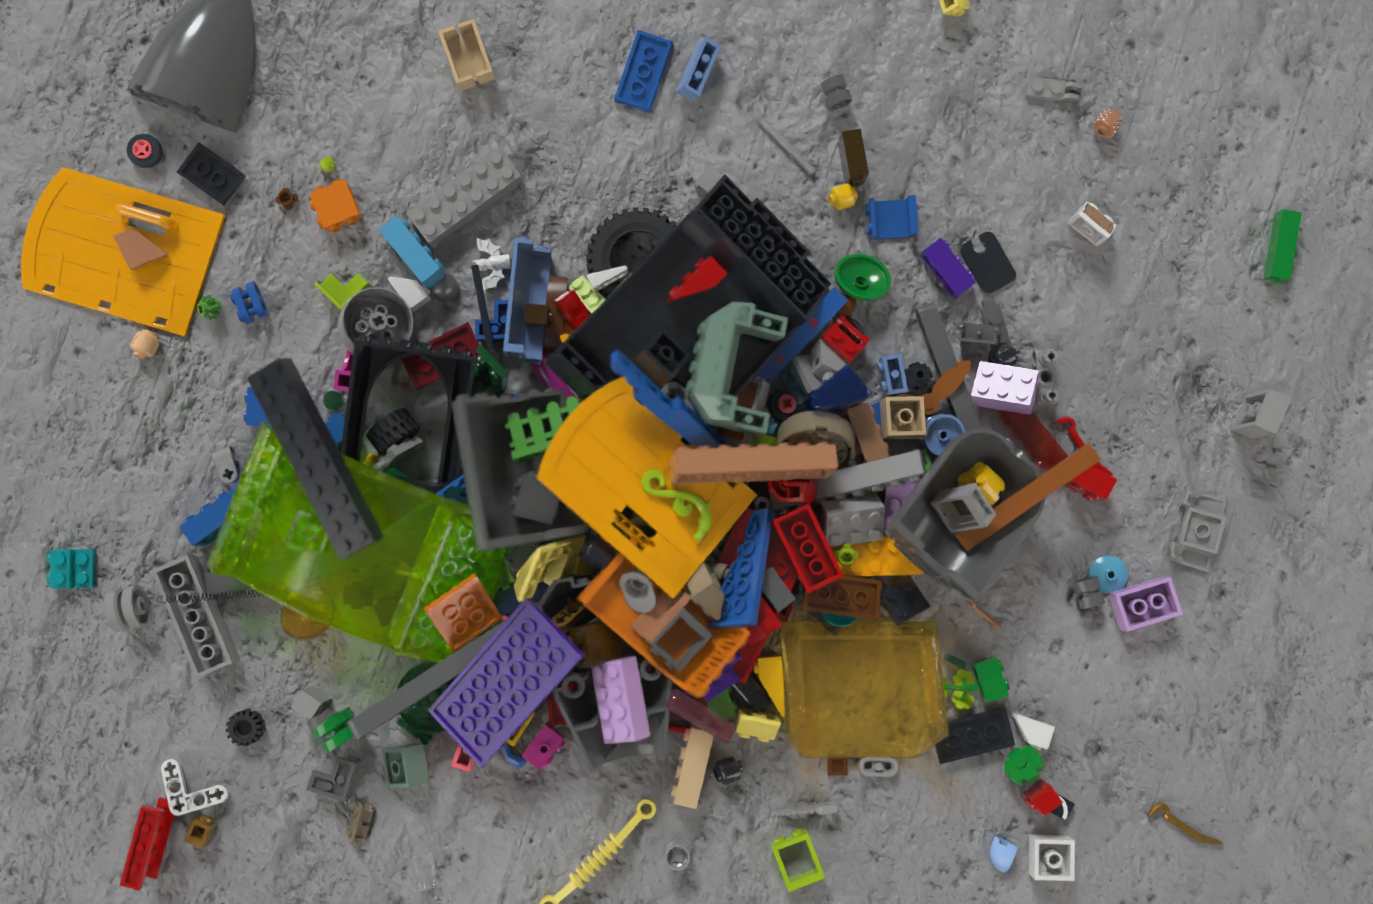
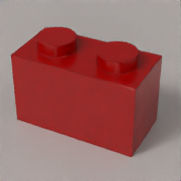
M568 290L553 301L572 331L590 315L575 290Z
M1042 779L1022 792L1026 797L1024 801L1031 810L1033 809L1036 814L1039 812L1043 816H1046L1063 803L1053 787Z

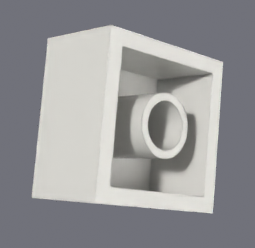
M1029 834V875L1034 880L1075 881V840L1068 835Z

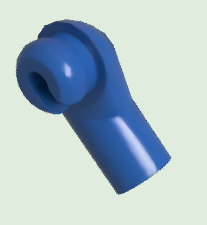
M510 744L502 746L501 749L508 764L520 768L527 763V760L522 755L518 756L513 753Z

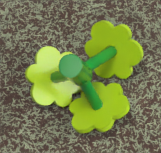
M959 669L956 673L957 675H954L952 678L954 685H949L948 679L941 676L937 683V691L940 698H947L949 690H955L952 702L955 703L958 709H969L974 702V698L968 692H975L979 689L972 676V672Z

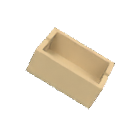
M474 19L458 24L462 33L460 36L455 26L438 31L460 91L476 86L475 82L477 81L479 84H483L496 79Z

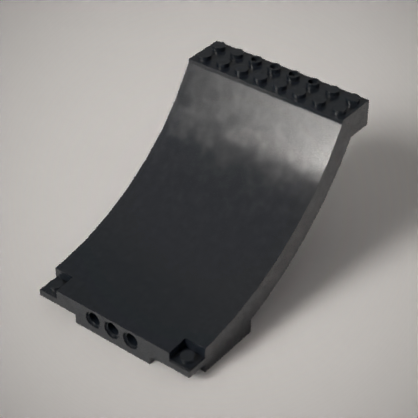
M724 174L647 257L561 343L544 364L583 401L610 382L624 377L620 373L617 374L611 366V354L617 349L660 390L669 382H677L686 389L688 381H691L692 373H690V366L692 361H695L696 354L693 351L696 342L699 341L700 335L697 334L699 324L732 302L755 304L756 310L788 318L785 336L777 342L744 333L740 335L729 390V396L736 397L773 358L795 331L808 321L830 290L831 282L806 258L810 251L757 197L751 201ZM711 256L727 272L719 283L709 291L669 303L666 301L670 297L668 293L676 285L679 287L683 283L681 279L689 271L693 273L696 270L694 266L702 258L706 260ZM684 437L680 439L685 445L689 443Z

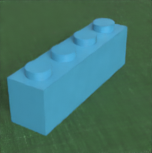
M395 216L381 227L379 231L421 283L429 290L446 276L441 270L444 266L437 258L435 260L431 258L433 253L426 245L422 247L420 244L422 242L421 238L416 232L412 234L409 231L411 226L406 220L403 219L401 221Z

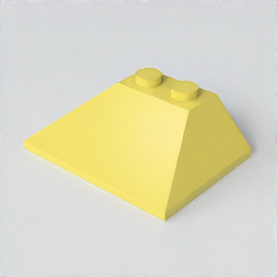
M581 534L539 547L517 572V579L514 584L517 600L521 602L526 598H532L539 582L544 581L550 586L554 580L570 576L586 535Z

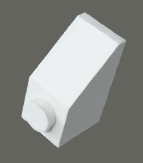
M392 276L387 278L399 296L406 301L412 312H415L432 300L428 295L431 293L430 290L423 284L421 285L417 280Z
M1013 712L1012 718L1024 741L1028 742L1029 746L1034 747L1036 750L1041 751V748L1048 750L1055 727Z

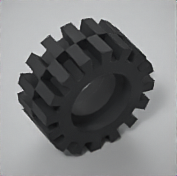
M247 709L230 716V721L226 723L228 728L225 729L226 732H229L228 739L232 738L231 742L233 744L237 743V746H248L258 741L264 734L262 731L265 730V726H263L265 721L260 719L262 717L261 714L257 715V711ZM243 720L249 721L252 725V731L249 735H243L239 731V724Z

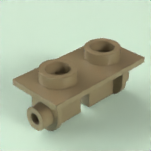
M358 800L357 806L353 807L352 825L348 826L346 833L350 844H353L354 840L358 844H363V841L366 840L369 826L362 824L363 822H371L374 811L372 808L373 804L365 803V806H363L361 801Z

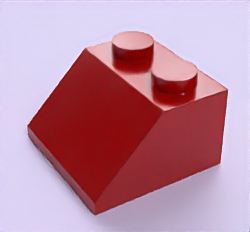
M761 595L756 626L742 627L750 632L747 637V644L749 646L754 645L781 627L782 623Z

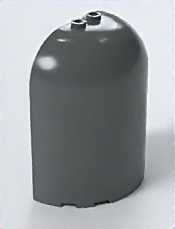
M984 428L968 430L953 438L885 527L887 529L885 531L887 537L895 541L893 545L916 567L928 576L931 575L934 578H939V583L951 591L954 589L957 592H961V596L977 602L1038 520L1045 503L1044 498L969 551H966L955 536L959 532L951 533L932 506L931 501L940 490L958 487V477L974 467L976 463L982 462L988 465L1004 481V490H1000L998 494L1000 498L991 506L993 509L1041 476L1038 469L1027 459L1028 456L1020 450L1015 452L1013 450L1014 443L1010 439L1004 438L993 430ZM962 499L951 501L960 516L972 514Z

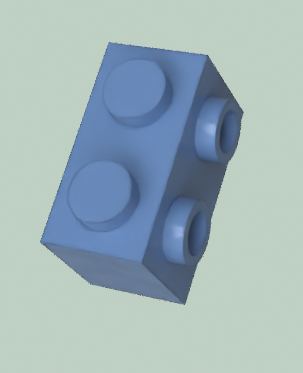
M895 354L881 357L879 363H877V370L879 374H882L883 381L880 382L882 393H885L886 397L907 393L908 387L902 355Z

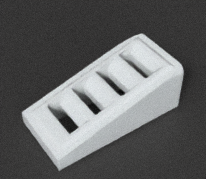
M625 265L586 276L594 291L597 292L624 277L629 272Z

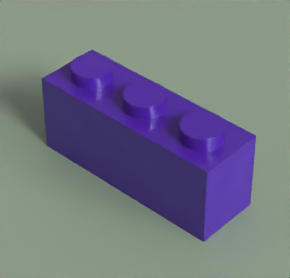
M939 238L923 250L920 256L952 298L956 299L976 283L974 281L975 277L971 271L964 268L961 258L958 255H954L950 244L946 240L943 241L942 238Z

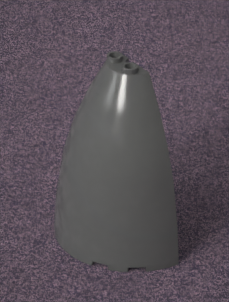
M190 0L175 13L158 33L140 61L127 91L134 97L165 108L167 106L177 108L195 115L203 122L237 133L247 101L254 64L255 40L251 0Z

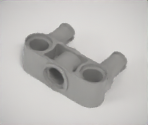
M1054 349L1033 350L1032 369L1039 372V383L1034 399L1035 405H1055L1056 400L1059 398V393L1056 389V360L1058 354ZM1043 372H1045L1048 376V380L1046 382H1043L1041 380V374Z

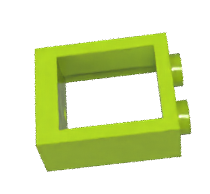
M800 828L794 830L790 836L785 837L782 835L773 839L774 842H771V847L788 892L825 879L807 829L803 830ZM806 840L816 868L788 878L778 850Z

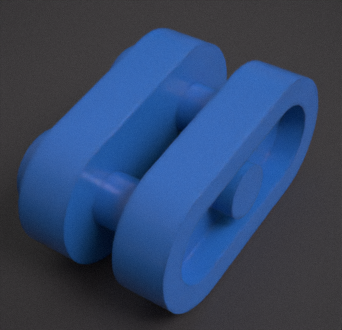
M255 281L247 283V290L245 291L241 287L231 290L230 298L233 304L237 306V316L240 322L250 324L255 321L254 315L256 314L260 319L269 316L263 296ZM248 297H250L253 308H251L249 305V302L247 300Z

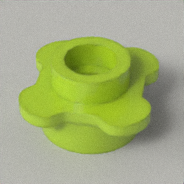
M844 544L843 548L835 551V556L839 558L842 564L848 565L853 563L855 558H858L859 553L854 551L850 544Z

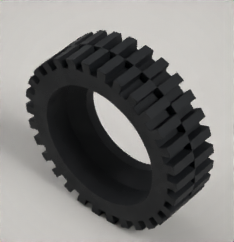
M633 207L632 212L623 209V214L613 213L612 219L609 220L607 217L603 220V226L598 225L596 228L597 233H593L591 236V244L588 243V254H586L588 273L592 274L611 269V250L615 243L624 235L632 232H645L653 235L661 242L677 224L673 220L670 222L669 217L665 214L660 216L659 211L654 210L651 213L649 208L644 207L643 211H638V207ZM617 280L598 292L606 299L621 282Z

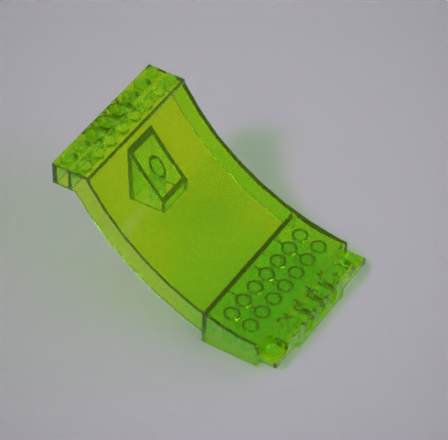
M262 420L208 559L207 565L211 573L236 578L255 591L291 610L341 632L390 648L394 655L438 663L452 655L453 651L424 608L472 574L477 576L493 601L507 568L503 559L508 554L510 547L478 552L469 505L399 480L341 453L385 538L351 557L340 560L269 421Z

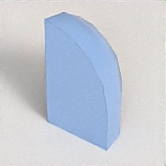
M996 836L991 845L990 858L995 868L1005 873L1010 868L1018 847L1014 843Z

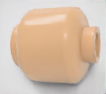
M146 329L136 332L130 343V348L134 351L133 355L141 359L153 357L160 345V341L157 338L158 335Z

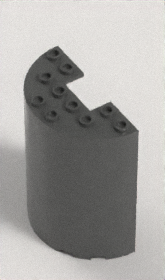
M556 388L545 389L544 392H540L539 389L527 391V393L519 394L516 398H512V395L500 396V399H496V396H488L487 393L477 394L474 398H470L469 395L457 396V400L452 403L478 552L590 532L588 524L561 500H559L557 505L559 507L558 516L556 519L553 518L552 524L513 515L509 507L511 496L516 494L515 483L517 477H521L522 471L527 473L528 471H535L538 473L544 456L515 463L511 451H514L515 448L511 449L510 443L513 442L511 430H507L505 424L509 423L508 416L511 413H517L521 419L528 418L527 411L531 407L537 408L540 414L547 412V405L550 402H556L559 409L567 407L564 390L556 391ZM568 413L561 415L563 422L569 416ZM549 418L542 420L545 433L552 432ZM530 424L523 425L525 438L533 437Z

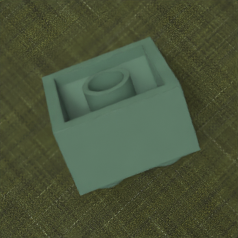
M423 743L382 749L388 788H411L429 782V772L426 767V753Z

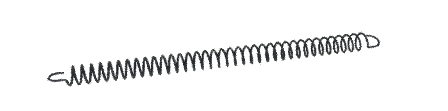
M298 586V591H299L300 594H302V589H301V592H300V588H299V586ZM268 588V589H267V596H268V593H269V596L271 597L270 592H269V588ZM275 588V594L279 596V593H277V588Z

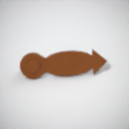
M970 361L955 362L958 366L952 367L938 379L932 389V393L922 395L924 396L925 414L929 415L936 412L939 407V400L947 398L956 391L963 382L966 373L970 376Z

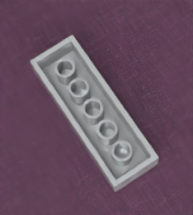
M497 146L406 214L430 246L434 248L524 181L502 149Z
M196 554L183 556L151 570L163 596L162 598L166 602L165 605L195 678L206 676L240 661L215 599L211 600L210 597L208 601L206 597L205 600L207 592L205 576Z

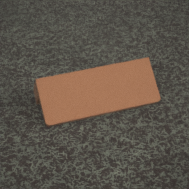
M662 590L656 597L655 607L649 612L641 613L631 624V627L645 641L652 643L688 603L691 597L686 592L679 591L674 599H672Z

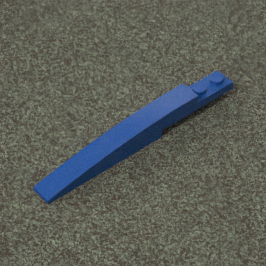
M618 349L611 354L613 370L617 374L620 373L624 376L627 383L633 387V396L670 428L696 447L710 446V449H715L719 446L729 445L730 448H733L711 426L702 423L696 412L679 396L671 400Z

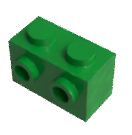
M992 656L971 663L983 701L990 702L1009 696L1008 690H1010L1007 679L1003 678L1002 671H1004L1001 660Z

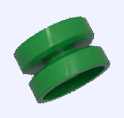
M350 706L339 713L336 712L322 721L321 725L312 730L317 739H322L327 735L331 736L322 743V748L326 754L354 737L349 726L345 724L353 719L355 715Z

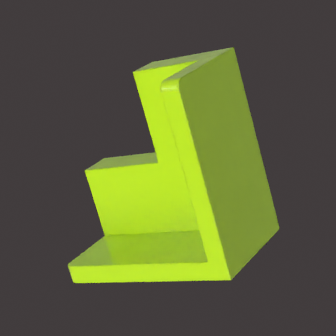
M359 273L345 286L333 274H330L321 284L318 282L314 284L340 310H342L344 304L352 295L360 290L373 287Z

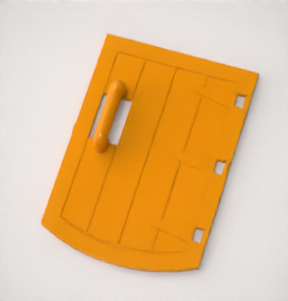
M62 167L41 194L28 222L21 255L22 288L186 337L225 215L153 194L146 190L136 189ZM135 203H139L145 206L156 208L171 213V216L169 218L161 214H157L151 211L134 207ZM134 218L158 225L166 229L163 236L129 226V220ZM135 229L159 248L166 251L169 256L155 263L150 262L132 271L129 269L114 235ZM47 284L55 286L54 293L45 290ZM102 301L111 303L110 309L100 307ZM158 317L167 319L166 326L156 323Z
M621 377L594 392L567 417L550 442L536 479L600 534L606 542H609L658 587L674 599L757 494L743 482H735L736 485L733 488L726 482L671 484L669 461L675 450L687 446L680 441L682 438L680 434L634 399L633 387L627 383L625 377ZM693 444L689 445L690 449H698ZM656 469L663 473L665 478L664 487H659L660 484L657 479L653 478L650 480V487L654 490H684L698 495L705 503L710 499L712 525L708 534L704 535L700 542L694 539L699 526L697 518H701L698 508L692 502L685 500L683 502L684 506L691 504L692 512L685 517L678 516L673 509V503L676 498L654 496L643 489L641 480L645 472ZM626 505L657 531L654 537L645 535L621 513ZM614 522L628 536L633 537L643 548L642 552L614 528L611 523Z

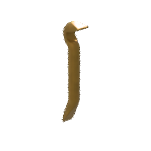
M1165 803L1154 804L1147 813V815L1152 816L1159 812L1160 809H1163V816L1168 822L1195 840L1202 843L1224 844L1220 840L1200 834L1173 816Z

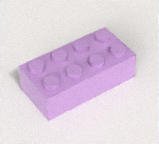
M636 656L618 658L591 667L605 744L632 742L649 737L650 731Z

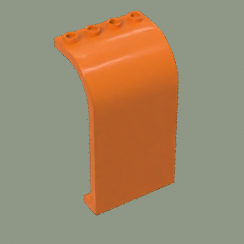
M633 537L628 538L642 552L643 549L638 545V542ZM617 550L610 559L608 566L595 576L577 600L672 682L693 696H704L710 689V683L720 677L723 672L722 668L726 663L729 664L736 655L734 653L739 647L742 648L747 643V637L750 632L742 627L707 628L708 620L712 621L713 617L705 614L700 603L696 605L690 599L683 608L713 636L681 671H678L676 668L672 671L664 663L666 659L662 655L657 657L650 650L651 645L631 627V624L642 612L633 610L626 602L620 586V578L624 574L633 571L636 566ZM652 581V588L656 598L662 589ZM685 586L680 590L681 592H686L689 596L692 594ZM679 618L657 644L677 662L700 636Z

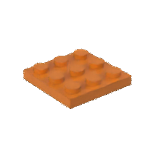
M472 574L424 608L453 653L503 619L475 574Z

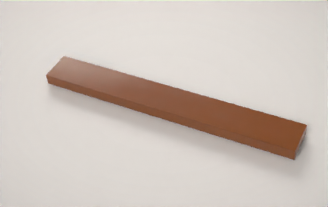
M1090 443L1086 444L995 507L993 510L996 515L988 527L961 531L955 536L966 551H969L1101 460V458Z

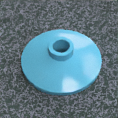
M1106 555L1097 558L1092 563L1089 577L1098 576L1101 585L1098 590L1108 594L1125 586L1128 579V571L1123 561L1119 558ZM1110 571L1114 574L1112 578L1108 577Z

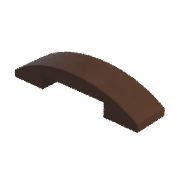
M549 276L546 305H549L551 311H553V322L549 323V328H544L543 352L553 353L562 343L560 335H563L564 317L553 301L568 290V278Z

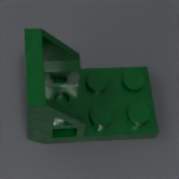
M480 345L475 350L476 365L471 398H474L477 394L487 393L488 396H496V399H498L507 389L508 372Z

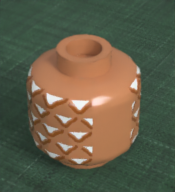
M1103 110L1093 123L1094 131L1103 138H1111L1121 127L1122 118L1115 110Z

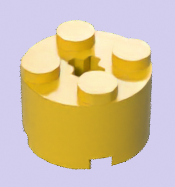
M982 462L976 463L966 473H962L957 480L959 482L958 487L976 483L991 506L1000 498L998 494L1005 487L1004 481L988 465Z

